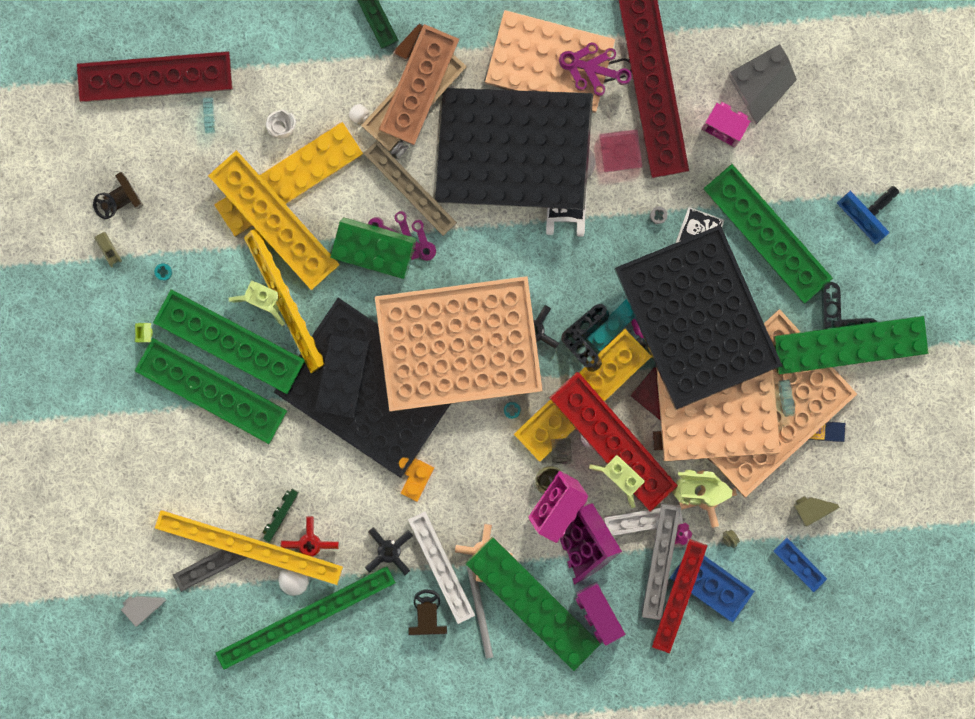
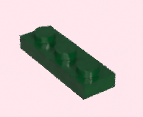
M357 0L381 49L398 42L399 40L379 0Z
M292 488L291 491L287 490L282 498L284 501L281 508L277 507L272 515L274 517L271 525L268 523L262 532L265 534L264 540L267 542L272 541L300 493L299 491Z

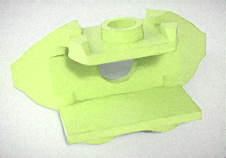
M251 280L245 295L229 298V302L246 301L272 313L281 326L286 325L279 314L280 310L276 304L278 292Z
M618 455L606 466L589 465L590 469L605 473L626 493L631 508H635L633 493L645 481Z
M685 470V473L678 472L681 479L676 481L678 486L672 491L682 504L701 505L703 503L711 507L731 498L733 490L713 472L704 471L703 474H696V471ZM700 485L706 489L702 496H698L695 493L696 488Z

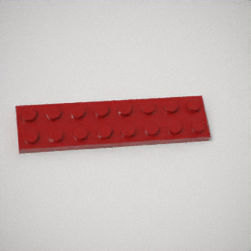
M576 372L549 397L606 464L618 455L645 481L633 494L647 510L651 512L678 486L579 372Z

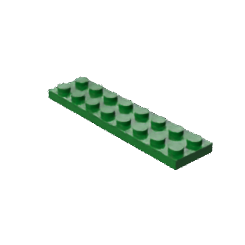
M733 164L728 166L703 188L706 194L803 304L819 292L823 284L833 279Z
M170 289L153 321L154 324L286 394L289 393L305 363V360L172 289Z
M924 316L773 336L774 347L782 363V366L777 368L779 375L929 354Z
M153 337L134 370L267 444L271 443L288 411Z
M493 536L465 563L573 671L601 645Z

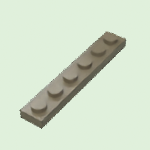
M378 141L363 153L442 236L457 224Z

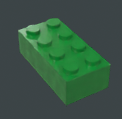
M343 217L339 221L330 258L404 279L409 271L417 238Z

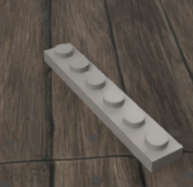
M661 503L641 615L645 618L661 620L681 511L680 506Z

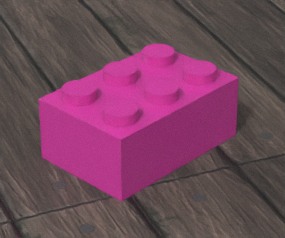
M723 102L720 104L716 103L701 130L735 148L751 121L748 120L746 114L739 111L735 113L730 110L731 107Z
M559 471L528 518L538 534L557 543L564 536L569 524L575 520L577 512L586 504L588 495L578 480Z

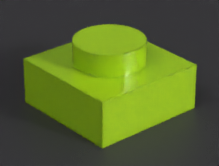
M135 323V342H151L153 334L151 323Z

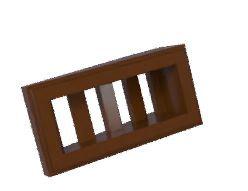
M419 23L393 52L394 56L404 61L409 60L423 28L422 24Z

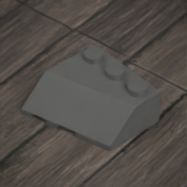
M781 44L728 74L756 124L797 80L790 60Z

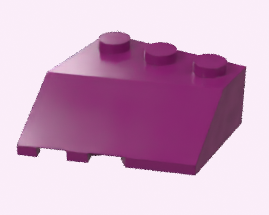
M593 503L580 508L575 520L569 524L564 536L560 538L562 548L567 551L570 561H567L568 567L573 568L575 578H572L574 585L602 569L622 552Z

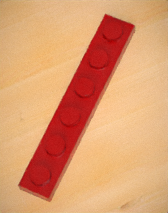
M689 539L652 644L653 648L667 653L671 652L708 545Z

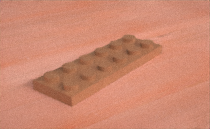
M423 25L379 131L415 145L458 45V38L428 25Z

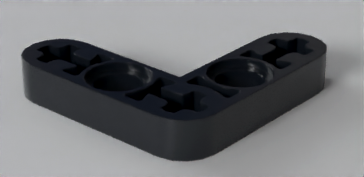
M830 281L823 284L821 289L823 329L831 327V321L827 320V317H837L836 321L833 320V326L836 327L847 326L850 322L855 323V325L860 324V321L861 324L869 323V321L870 323L878 322L869 317L841 319V290L839 285ZM830 285H832V288H835V292H832V298H836V302H826L827 298L830 299V293L826 292ZM830 304L836 306V312L833 315L827 313V307Z
M603 304L593 306L566 329L561 336L564 345L591 372L597 371L601 367L602 360L586 343L585 339L608 320L610 316L609 311ZM584 323H590L587 329L581 330V326ZM572 337L576 342L573 344L568 338ZM580 347H586L582 354H577V350ZM589 356H590V358H591L593 361H595L593 364H591V363L588 361L587 358H588Z

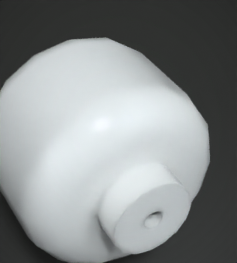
M361 104L353 106L349 112V118L357 125H360L362 122L364 123L369 115V110Z

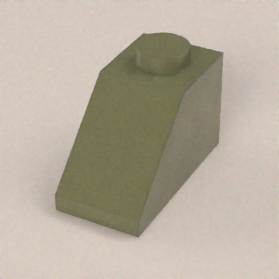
M806 496L795 501L797 504L793 506L806 527L840 508L838 504L813 497L806 498Z

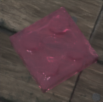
M637 129L599 134L604 173L642 168Z

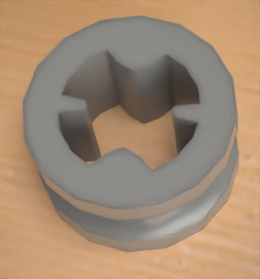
M401 140L391 151V154H395L396 158L399 159L409 146L403 145Z
M663 207L653 208L650 213L651 221L655 224L664 223L667 219V211ZM656 210L658 212L661 210L664 213L662 215L663 220L659 221V218L658 220L654 219L656 215L654 212Z

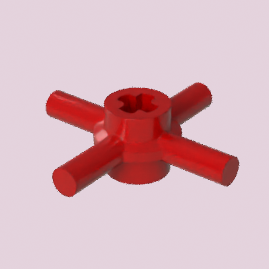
M306 516V534L299 541H281V547L299 549L302 554L314 557L321 549H339V542L321 541L314 534V516ZM308 541H311V545H314L312 549H309V546L305 545L308 543Z

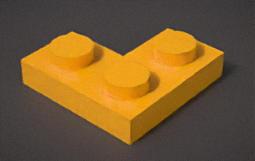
M401 458L399 466L403 469L409 459ZM415 458L404 473L409 477L401 494L418 502L434 467Z

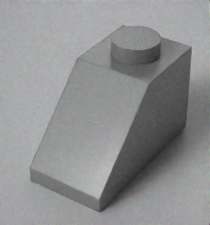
M130 596L122 603L124 607L121 611L137 627L167 600L165 597L136 596L132 598Z

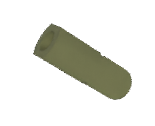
M102 232L94 237L111 268L114 267L113 264L122 262L106 232ZM113 250L115 255L109 258L107 253Z

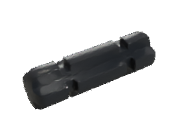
M891 186L887 193L885 192L868 210L876 216L879 210H882L892 201V198L899 194V190L895 186Z

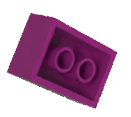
M597 582L576 593L578 597L575 600L581 610L585 608L587 614L584 616L590 627L595 626L597 631L594 634L600 644L603 642L607 646L626 635Z

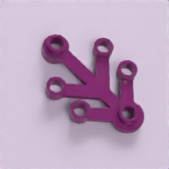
M591 42L587 47L575 53L572 51L563 52L559 57V65L563 69L570 71L576 82L575 87L579 91L586 89L587 81L581 77L577 68L585 70L594 87L593 92L596 96L604 95L605 86L600 83L595 73L616 79L620 85H627L631 80V72L626 68L615 71L599 66V64L607 60L612 61L615 59L616 51L613 48H608L603 54L587 62L579 59L588 54L595 55L598 51L596 43ZM594 46L596 50L591 52L589 47ZM613 52L614 56L608 57L607 53ZM570 58L572 62L570 64L565 63V59ZM625 75L627 79L622 81L620 76ZM578 82H583L585 86L579 87ZM601 87L603 92L598 93L596 88Z
M403 211L397 212L394 219L399 223L402 234L412 237L406 221V213ZM398 214H402L404 220H399L397 218ZM373 217L368 222L369 225L376 222L380 228L397 232L385 226L380 217ZM415 220L412 223V229L417 232L419 242L416 241L414 248L416 251L413 252L411 260L421 258L422 260L429 261L435 257L436 247L433 243L427 241L423 229L424 223L421 220ZM415 223H420L421 228L416 229L414 226ZM428 248L430 254H424L423 249Z

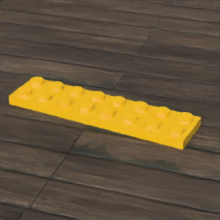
M341 122L260 174V176L280 199L287 204L363 155V152L344 123ZM227 196L214 204L235 237L253 226Z
M237 150L208 175L311 290L340 265L335 259L330 258L331 254Z
M624 329L598 354L602 360V365L597 371L591 372L584 367L579 373L605 401L652 356ZM549 400L514 435L540 462L576 428L555 404Z

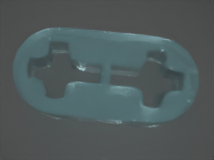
M213 97L203 98L205 133H216Z
M778 381L784 417L795 416L790 381Z

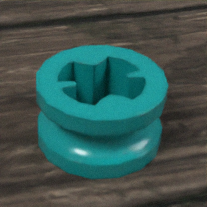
M161 263L155 267L154 274L159 280L165 281L172 276V269L168 264ZM161 267H165V270H168V275L165 274L166 277H162L158 273L159 269L162 270Z
M509 402L504 406L506 417L515 419L520 415L521 408L516 402ZM509 405H514V408L518 409L517 414L514 413V416H510V413L507 412V407L510 408Z

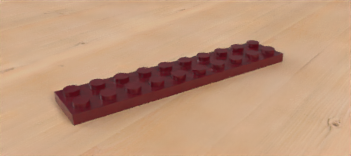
M618 0L651 179L689 172L658 0Z

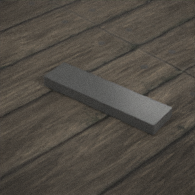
M220 550L173 574V577L182 592L248 557Z

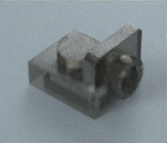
M552 439V465L571 464V439Z

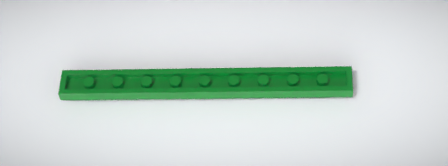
M388 566L215 652L223 670L396 582Z

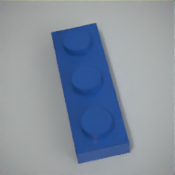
M851 190L837 202L841 209L875 245L890 233Z
M787 537L773 550L812 592H815L827 580Z

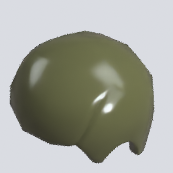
M548 466L538 471L535 477V486L541 494H544L550 485L549 477L554 480L558 472L561 471L560 469Z

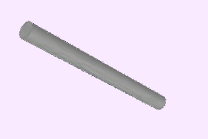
M467 568L486 659L492 658L493 653L478 581H476V574L470 568Z

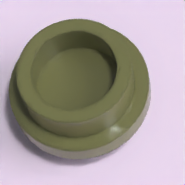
M733 530L723 532L724 537L722 540L725 545L732 548L737 547V543L740 542L737 534Z

